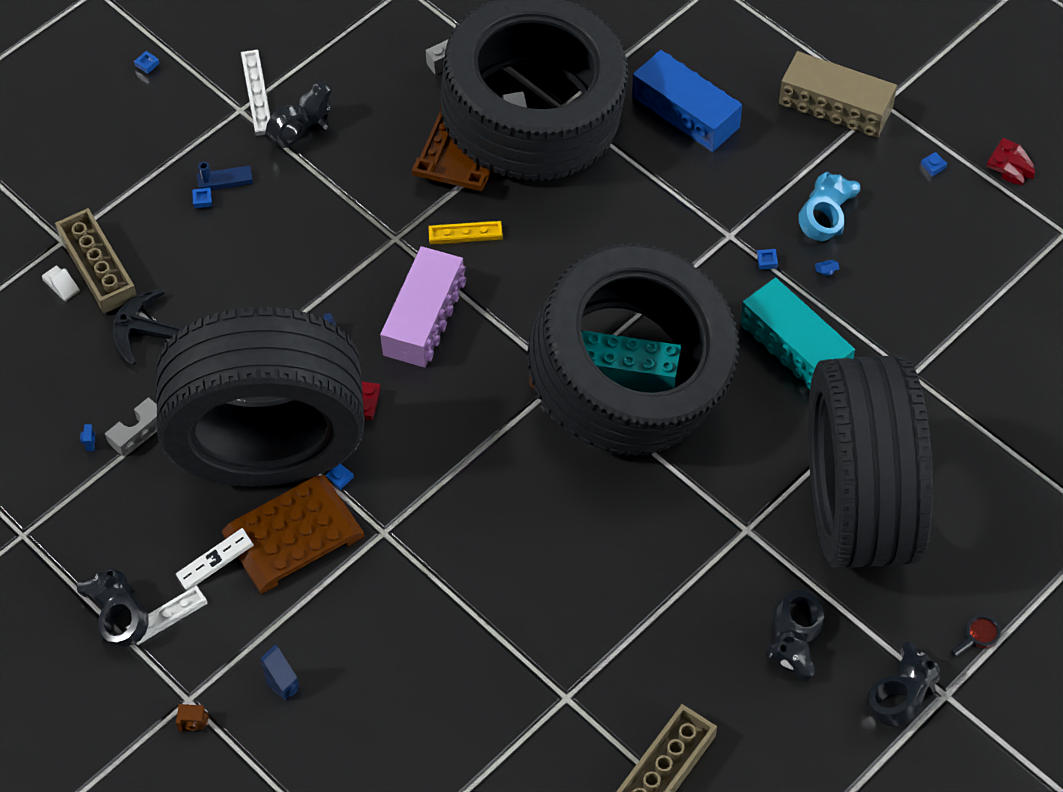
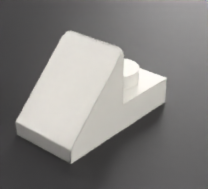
M56 265L42 275L43 281L65 302L80 292L65 268L61 270Z

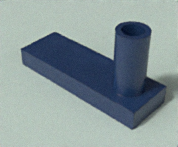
M200 162L198 165L199 173H197L199 189L211 188V190L253 184L250 166L210 171L207 162Z

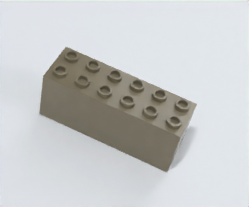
M797 51L781 81L779 104L878 138L893 109L897 85Z

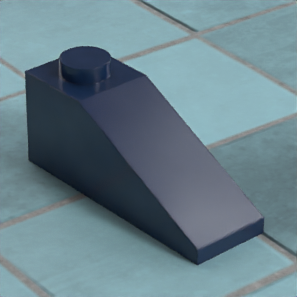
M274 645L260 660L267 686L286 700L297 692L299 687L298 678L278 646Z

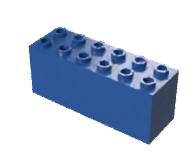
M660 50L633 73L632 97L711 152L716 150L740 128L742 104L727 95L723 90L715 87L710 81H706L698 73L687 68L683 63L672 58L670 54Z

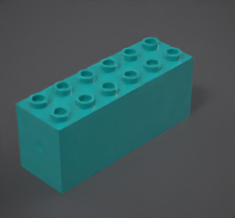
M776 277L742 302L741 326L751 332L758 342L764 344L771 354L777 356L784 366L790 368L797 378L803 380L809 389L813 372L820 360L854 358L855 348Z
M581 330L583 342L590 358L598 369L612 381L625 388L647 393L663 392L676 388L680 368L681 345Z

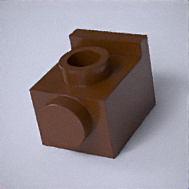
M178 705L176 718L178 732H183V728L196 731L204 729V726L208 725L209 714L205 712L204 705Z

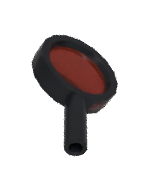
M985 614L972 617L968 621L965 630L967 639L951 650V654L957 657L972 645L981 649H989L995 646L1001 635V627L997 620Z

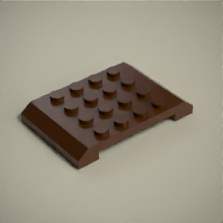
M440 106L439 115L420 158L417 157L412 168V175L482 191L491 170L489 171L486 167H481L479 163L473 162V159H469L467 154L464 155L462 150L457 148V144L453 143V139L449 137V133H447L444 127Z
M325 475L315 476L235 519L222 530L224 538L227 539L243 528L254 546L240 554L237 558L260 594L277 586L280 579L346 543L349 546L365 537L363 530Z

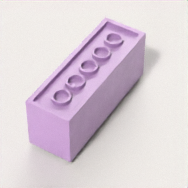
M420 247L380 334L383 356L421 367H426L428 361L432 360L433 349L435 346H438L440 341V333L445 331L446 320L448 316L452 315L454 302H457L459 299V290L466 283L463 258Z

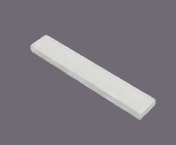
M258 50L241 52L256 136L266 134L267 122L270 119V112Z

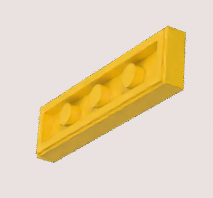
M501 221L429 226L430 244L503 239Z

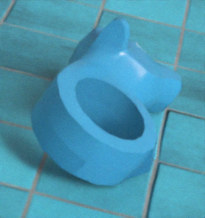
M829 172L820 175L815 182V189L809 196L810 199L799 212V224L802 231L808 237L818 241L829 240L834 235H841L844 229V214L840 205L859 193L860 184L857 181H849L841 175H832ZM813 210H820L825 213L831 222V228L819 225L813 216Z

